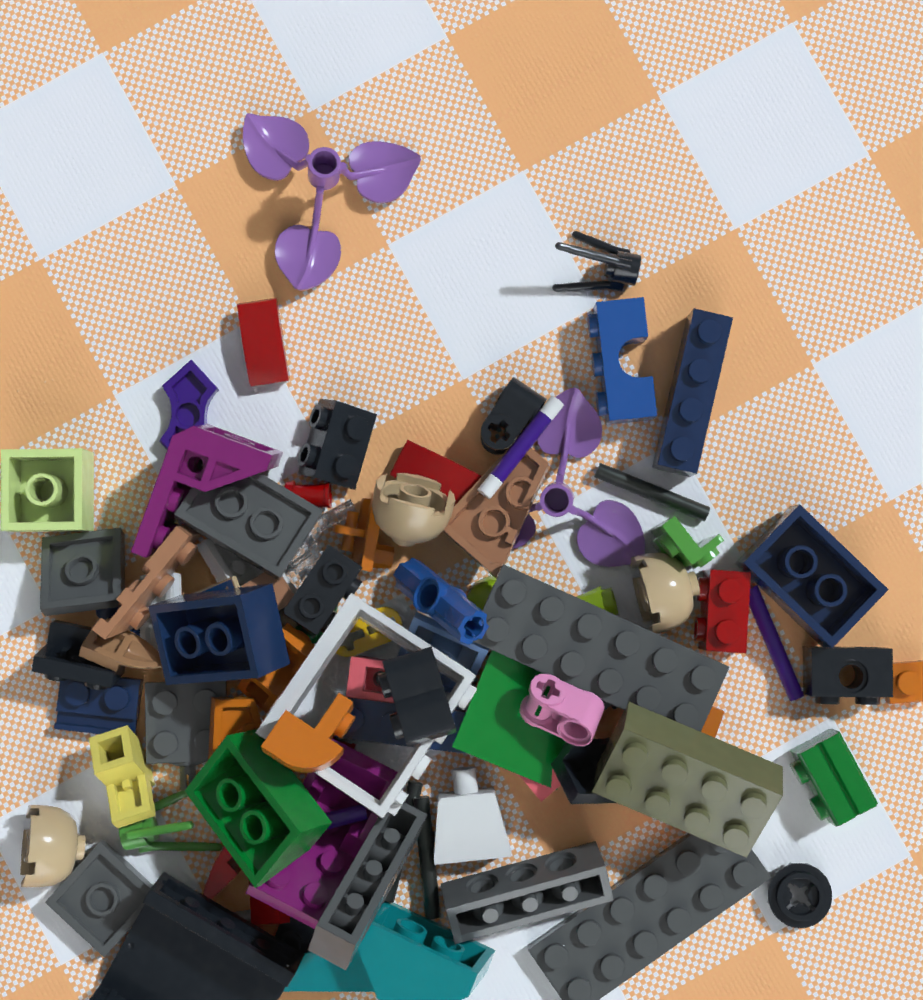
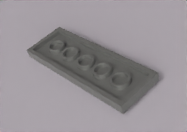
M504 564L482 609L487 614L486 621L489 627L482 639L473 641L539 672L554 675L579 689L592 692L601 700L625 710L628 702H631L700 732L729 670V666Z
M687 833L613 885L611 891L614 901L578 910L528 945L527 948L562 1000H600L772 877L752 849L746 858Z

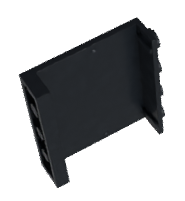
M163 872L149 890L143 901L145 905L101 984L89 1000H278L285 987H288L305 954L166 872Z

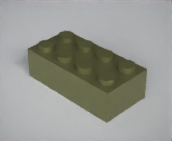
M628 702L597 763L592 793L747 858L783 797V766Z

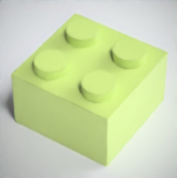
M83 448L1 449V531H94V452Z

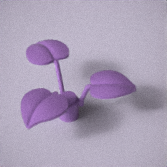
M247 113L244 119V150L251 167L260 176L278 181L286 178L292 167L298 171L308 167L309 182L316 188L311 229L304 225H293L285 229L277 238L275 259L278 267L294 289L301 291L319 286L334 273L341 256V245L338 237L329 231H318L324 190H329L336 186L340 174H343L348 180H357V190L363 198L374 203L384 204L398 199L408 188L420 164L421 156L397 144L381 141L366 142L351 151L349 166L353 172H350L347 169V164L341 162L337 152L331 148L320 147L309 155L308 134L297 122L280 116H260Z
M570 388L556 396L564 406L537 439L539 447L543 452L547 454L561 453L556 482L549 484L543 490L540 502L532 504L529 513L543 509L546 514L553 517H560L569 512L572 515L584 518L587 522L579 528L577 534V543L582 555L591 563L599 566L616 567L631 565V557L645 554V539L635 514L623 503L614 500H604L596 506L593 515H591L587 511L573 505V491L568 485L563 483L568 454L576 458L588 456L598 447L602 437V424L597 412L578 388ZM529 513L512 549L524 545L535 534L536 524Z

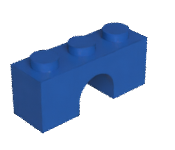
M644 297L596 302L593 314H587L589 337H596L598 353H592L591 359L594 377L600 376L602 392H596L598 416L605 415L606 425L653 420L657 417L653 376L639 378L630 376L624 372L619 363L620 349L629 344L644 343L648 338Z

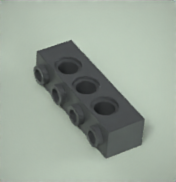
M404 802L395 816L388 812L384 819L378 817L318 921L308 949L309 951L347 970L412 851L427 817L426 813Z
M596 841L440 883L455 944L614 901L606 865Z

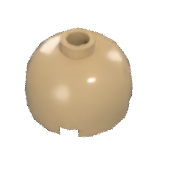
M397 473L396 480L386 481L387 474L381 475L376 480L372 510L375 522L382 531L390 536L393 542L406 547L437 538L446 528L452 516L456 501L454 493L449 491L447 497L444 493L440 492L441 484L420 475Z
M661 552L631 557V568L639 567L640 577L632 578L641 617L643 622L652 621V625L648 630L659 634L681 626L688 620L693 610V596L700 595L699 583L695 572L687 573L682 561L675 556L671 558L668 554Z
M28 805L26 818H31L30 829H24L20 875L25 876L21 881V887L53 886L64 881L71 874L76 860H83L86 838L85 835H78L76 821L70 813L63 809L48 805Z

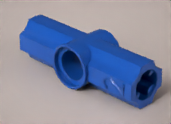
M415 558L399 564L393 574L396 579L395 587L413 601L417 611L432 617L464 644L470 645L473 641L483 638L489 627L486 621L487 614L467 599L463 590L450 585L424 563Z

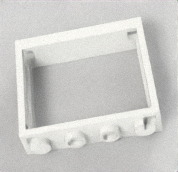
M351 593L256 733L263 739H266L285 710L293 715L295 714L358 619L410 653L431 647V645ZM432 646L439 672L456 682V685L447 697L451 714L457 705L465 709L477 691V688L471 685L476 675ZM448 735L416 744L380 801L330 767L314 773L382 819H384L388 812L395 816L409 795L403 791V788L412 776L419 780L432 760L425 754L434 741L442 744Z

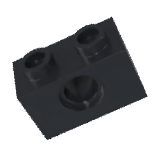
M803 646V693L815 697L816 704H840V697H855V704L879 705L880 697H893V649L886 647L834 646L833 648L822 646ZM851 665L855 671L854 681L848 686H843L839 679V673L844 666Z

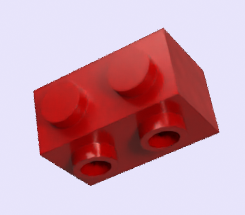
M703 570V576L698 577L700 595L696 596L697 601H701L700 617H696L694 623V641H699L698 649L746 653L751 572Z

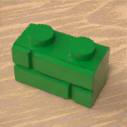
M828 729L811 740L791 749L790 752L795 761L790 763V767L801 785L805 783L809 785L814 797L809 799V802L820 821L827 819L835 827L841 826L854 819L857 815H861L878 805L840 731Z

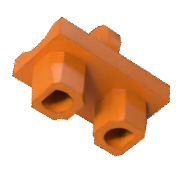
M362 498L360 513L347 511L345 526L333 525L332 533L343 534L341 550L352 552L351 560L362 566L361 570L372 572L373 568H391L395 553L394 547L377 544L379 529L381 528L374 519L372 510L373 498Z

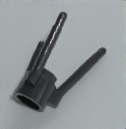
M578 231L572 233L574 239L605 251L608 254L562 242L555 244L557 250L605 263L604 276L611 277L609 281L554 284L552 289L555 292L607 289L622 292L624 284L635 286L637 282L641 255L630 253V249L616 247Z

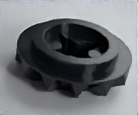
M790 862L782 869L775 870L774 877L767 885V903L775 917L787 926L808 928L816 925L827 915L831 907L832 889L827 877L819 869L808 863ZM789 883L793 886L796 885L798 888H802L805 885L808 887L804 894L808 898L807 901L811 904L809 907L798 900L790 903L793 895L787 886Z

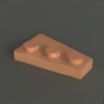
M532 448L529 449L492 498L488 499L477 489L506 454L505 452L454 506L449 523L443 530L448 537L495 579L510 555L549 469V463Z
M186 525L176 526L145 563L142 572L146 574L143 580L137 579L129 588L126 587L116 599L121 606L112 618L106 620L100 618L91 630L105 640L133 628L136 630L141 628L150 617L148 606L151 605L156 596L161 598L171 588L175 581V578L171 575L179 564L183 566L193 557L198 549V546L194 543L201 534Z

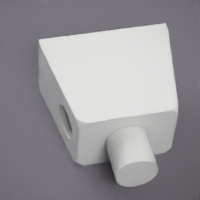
M476 767L452 769L454 791L438 793L434 865L512 857L509 839L494 787L478 789Z

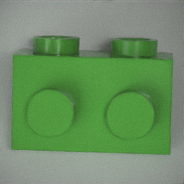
M676 516L663 521L650 531L655 537L651 542L657 552L668 554L671 558L675 556L682 561L685 567L691 566L693 569L698 566L701 568L720 553L716 546L724 541L721 535L717 534L704 539L697 545Z

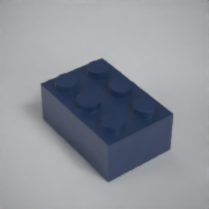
M800 504L790 506L735 563L744 572H751V579L822 647L833 648L889 590Z
M273 583L182 594L148 606L166 685L260 678L290 664Z

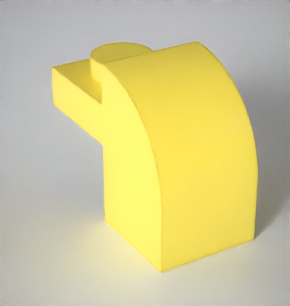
M126 725L90 737L89 744L94 775L106 786L112 824L118 829L156 816L151 786H155L150 764H146V752L135 733Z

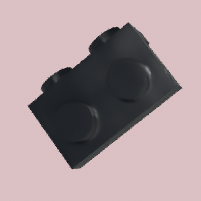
M320 399L310 415L309 424L311 430L307 443L303 445L299 453L298 463L300 467L298 474L355 490L377 414L337 400Z
M328 546L284 609V614L301 625V631L314 639L319 631L325 632L337 613L334 609L342 597L347 599L351 593L355 594L362 583L356 577L363 567L332 546Z
M54 620L49 626L47 644L33 657L32 672L44 674L45 678L52 681H66L70 679L84 682V686L90 689L103 690L114 686L125 673L126 666L120 665L117 672L80 657L81 645L93 627Z
M610 737L604 739L593 738L592 742L586 746H575L566 742L561 752L551 763L570 804L616 803L592 793L597 763Z

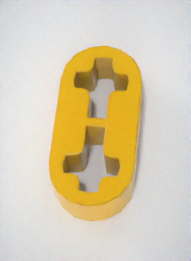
M386 606L376 608V610L384 613L387 617H394L396 623L403 627L402 617L398 611ZM358 619L350 633L362 629L365 637L353 642V650H348L346 645H342L336 654L343 657H351L392 640L379 631L370 634L367 628L369 625Z

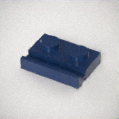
M120 677L112 688L103 690L90 689L84 686V682L70 679L60 681L56 708L58 712L54 729L102 734L128 725L137 736V719H139L144 679Z

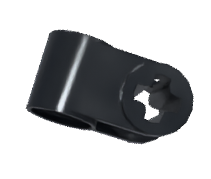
M513 377L481 427V443L483 448L493 455L504 454L533 420L547 399ZM500 427L505 428V438L507 441L499 439L496 443L492 442L490 429L497 431Z

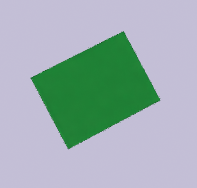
M491 650L476 687L477 691L471 699L452 747L551 788L553 769L551 763L561 752L566 741L547 731L529 725L523 720L519 711L522 700L530 695L528 691L530 682L535 676L544 673ZM550 686L546 687L543 695L547 696ZM540 705L535 712L536 716L539 715L542 709Z

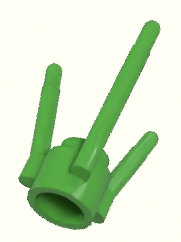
M182 790L154 802L155 811L188 797L185 790ZM151 817L119 828L120 841L125 850L138 848L140 853L149 851L222 850V844L157 841L159 835L192 829L194 827L192 821L158 826L156 818Z

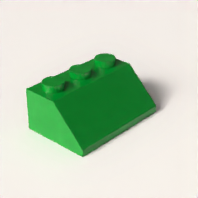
M258 729L227 735L185 789L188 797L255 888L267 882L309 851L332 823L294 772L262 751L261 745L265 739L256 733Z

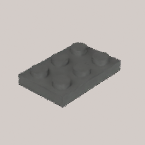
M258 473L207 492L192 487L174 513V519L280 581L321 517L323 510L265 475Z

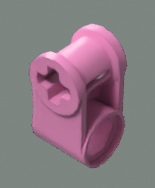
M539 674L535 676L529 685L528 691L530 695L526 696L520 704L519 711L523 720L533 727L540 728L562 738L569 744L575 746L589 745L593 740L604 711L603 701L594 693L579 689L554 675ZM550 686L547 696L543 695L546 687ZM540 705L542 709L539 715L536 716L535 712Z

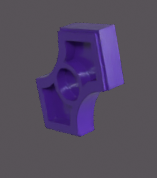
M193 360L186 363L162 385L171 403L170 424L159 440L166 450H168L173 435L192 426L207 424L208 407L215 394L219 391L218 387Z

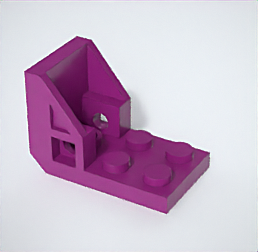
M210 424L192 426L173 435L131 552L145 558L155 553L173 529L179 526L174 523V513L192 487L207 492L279 466L283 452ZM200 458L202 459L204 464L203 469H201L199 466Z
M333 738L332 741L344 748V753L330 768L380 801L398 771ZM314 772L308 773L303 782L304 787L324 813L360 804ZM366 808L368 820L326 830L309 851L267 882L256 888L250 883L246 894L315 929L379 816Z

